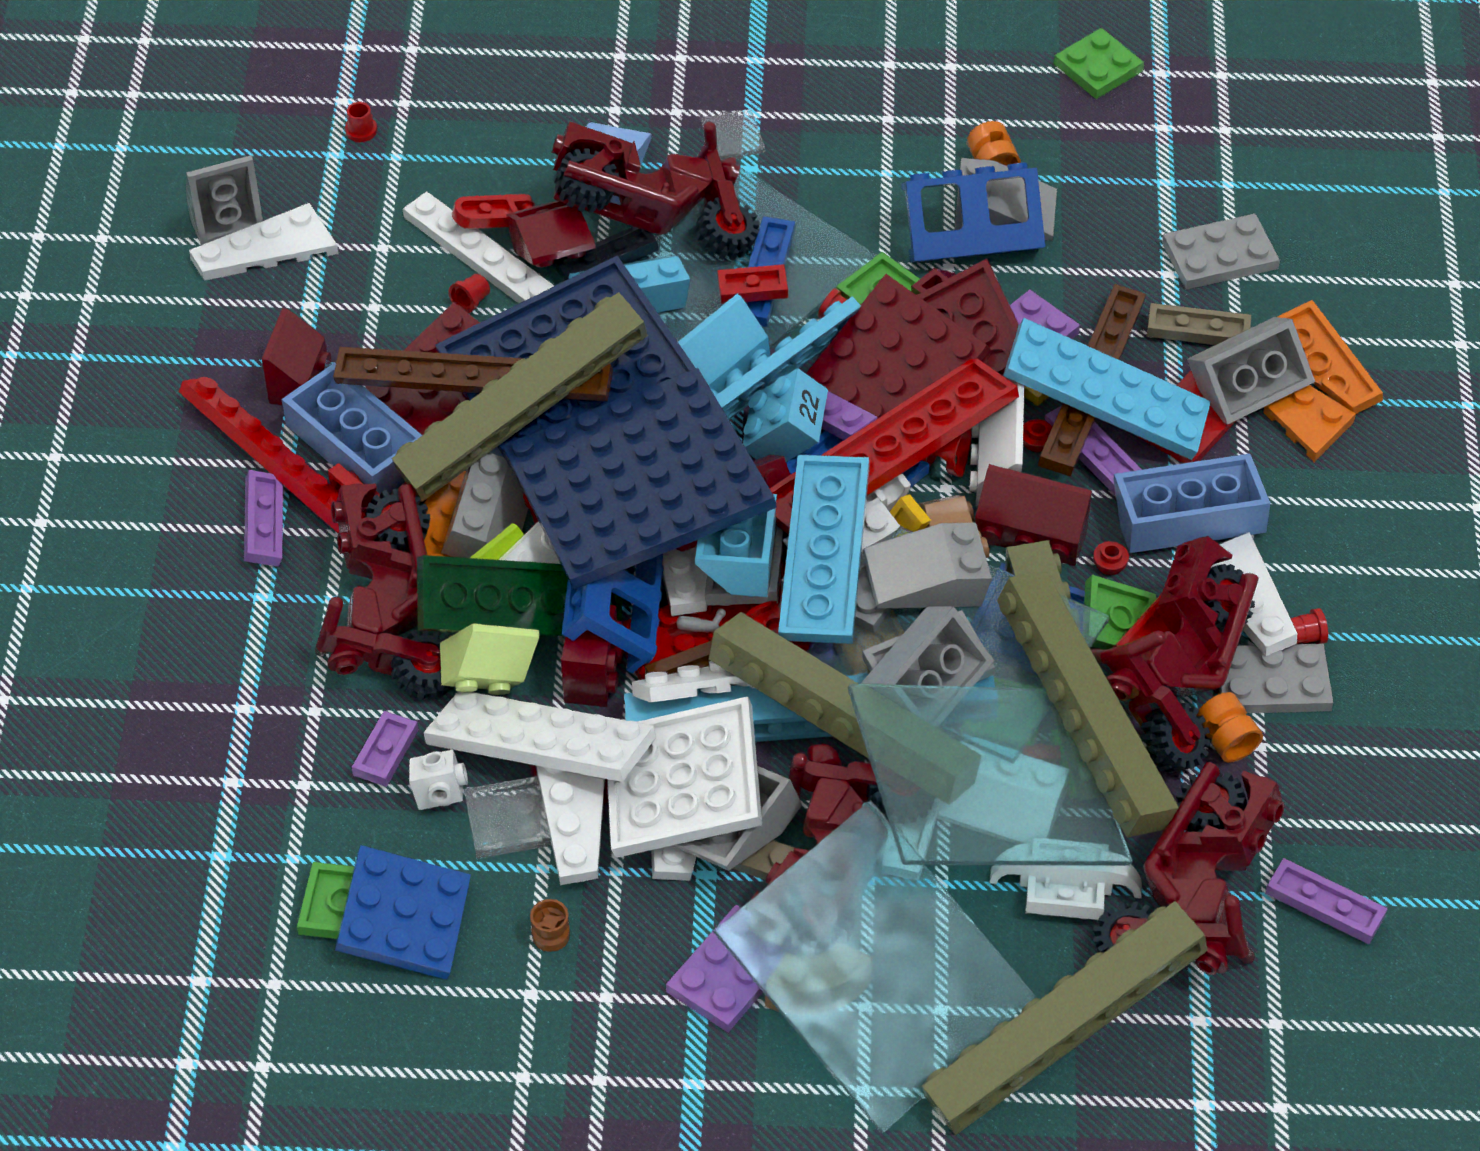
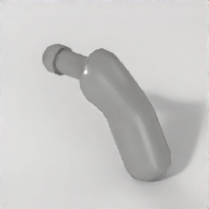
M722 608L718 609L713 621L680 616L676 622L677 627L685 631L713 633L720 627L719 623L726 615V611Z

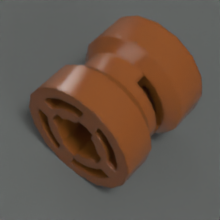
M546 899L536 903L530 913L534 944L539 949L548 952L564 948L570 938L568 909L563 903L554 899Z

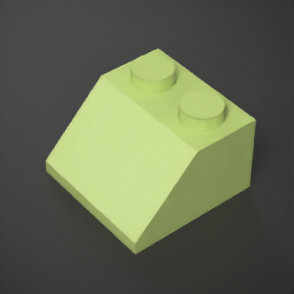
M482 624L469 625L440 643L441 685L454 686L458 692L488 689V693L492 695L510 693V689L523 683L539 639V630Z

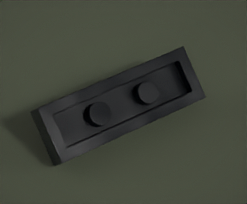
M631 227L596 242V248L587 250L586 255L569 259L565 256L555 259V266L562 279L566 281L569 279V274L586 271L617 255L622 263L626 264L659 251L656 238L651 232Z

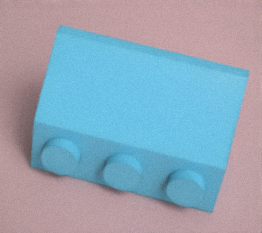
M679 256L659 257L624 264L657 313L685 308L690 278ZM582 272L569 274V279Z
M738 294L733 296L678 341L695 368L700 370L711 391H716L717 393L726 388L725 384L735 374L740 372L744 375L749 372L752 363L763 354H766L767 357L771 356L768 335L743 298Z
M776 508L698 539L695 565L731 595L768 597L776 528Z

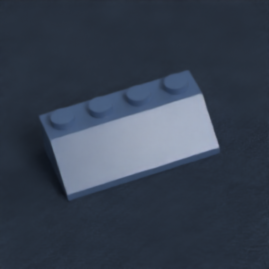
M333 363L282 399L286 426L331 465L341 464L349 472H354L363 484L376 483V491L380 494L384 490L390 493L393 489L403 484L404 479L398 473L391 458L396 455L397 450L402 445L414 442L422 435L363 385L336 384L333 378L336 363Z
M1251 454L1114 474L1120 528L1129 553L1174 547L1206 536L1213 540L1238 537L1248 532L1251 535L1267 532L1271 503Z

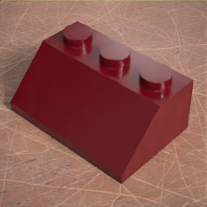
M989 464L977 508L975 523L977 524L978 531L981 533V537L986 538L988 545L1006 548L1049 540L1052 553H1058L1061 563L1076 566L1087 534L1092 490Z

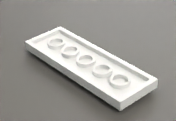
M457 692L424 731L427 745L620 782L624 781L656 738L654 725L474 692Z

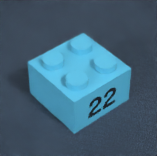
M797 368L789 374L779 377L773 384L763 390L756 391L749 400L750 408L747 423L743 430V445L749 455L755 459H760L767 455L784 456L787 462L819 443L828 389Z

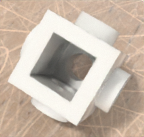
M454 750L431 752L424 756L410 758L409 783L419 810L437 806H448L452 803L463 801V786L468 785V776L464 763L458 764Z

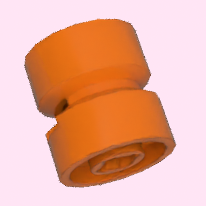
M998 121L984 122L976 126L969 133L967 145L974 159L993 160L1005 166L1021 163L1004 124Z
M1231 692L1214 696L1200 707L1196 715L1197 717L1204 716L1206 721L1202 723L1203 728L1209 727L1210 731L1205 736L1212 739L1213 747L1222 760L1227 763L1245 758L1260 745L1263 739L1262 731L1252 717L1246 715V709L1237 696Z

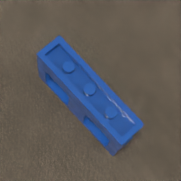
M1015 163L1007 165L1008 171L995 172V166L975 168V174L962 175L961 169L943 171V178L930 179L929 173L909 175L910 181H906L901 185L902 190H905L911 241V249H909L910 263L1034 250L1046 247L1037 168H1028L1027 163ZM1022 178L1025 184L1027 221L1016 224L993 225L989 217L987 182ZM957 185L960 194L962 227L959 230L927 232L924 228L921 189Z
M663 554L636 564L635 576L625 570H621L574 590L568 580L562 635L574 641L586 630H589L628 652L627 671L630 673H634L643 664L651 662L657 652L656 634L659 626V602L662 596L660 587L661 576L664 571V566L662 565ZM611 592L633 604L630 630L610 617Z

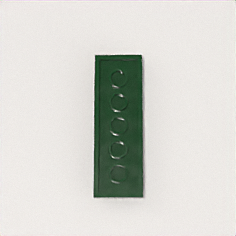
M430 555L417 557L418 631L458 633L471 624L539 630V637L565 638L566 636L562 635L568 578L561 564ZM611 592L610 605L616 606L617 621H622V598Z

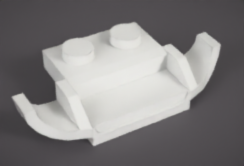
M902 473L867 496L862 553L865 547L901 535V526L889 510L894 507L901 497L909 492L911 484ZM789 536L783 539V542L787 546V548Z
M1031 839V845L1015 847L1000 855L990 870L989 883L997 884L1002 876L1008 874L1020 875V886L1027 887L1026 913L1098 920L1104 912V895H1111L1112 884L1126 886L1131 889L1134 898H1142L1141 877L1137 870L1125 859L1107 853V847Z

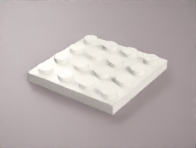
M748 696L637 722L654 725L656 738L623 782L608 779L611 850L615 858L762 826L753 710Z

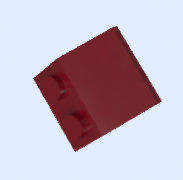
M284 308L280 312L262 357L269 404L283 406L282 399L331 365V353L327 352L325 337L292 311Z

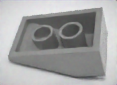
M251 155L186 173L188 210L200 245L263 221L254 163Z
M961 158L960 169L962 170V175L975 174V168L995 166V172L1008 171L1007 166L993 160ZM1022 178L988 181L986 189L990 222L996 226L1026 222L1028 213L1024 180ZM1039 181L1045 240L1053 241L1057 189ZM959 188L955 230H959L963 225Z
M940 523L863 549V557L876 608L979 607L983 604L992 579L976 523Z
M757 766L762 826L672 846L729 871L781 835L801 808V801L790 779Z

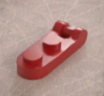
M529 194L464 196L456 200L451 214L453 220L465 229L509 227L506 214L535 207V203Z

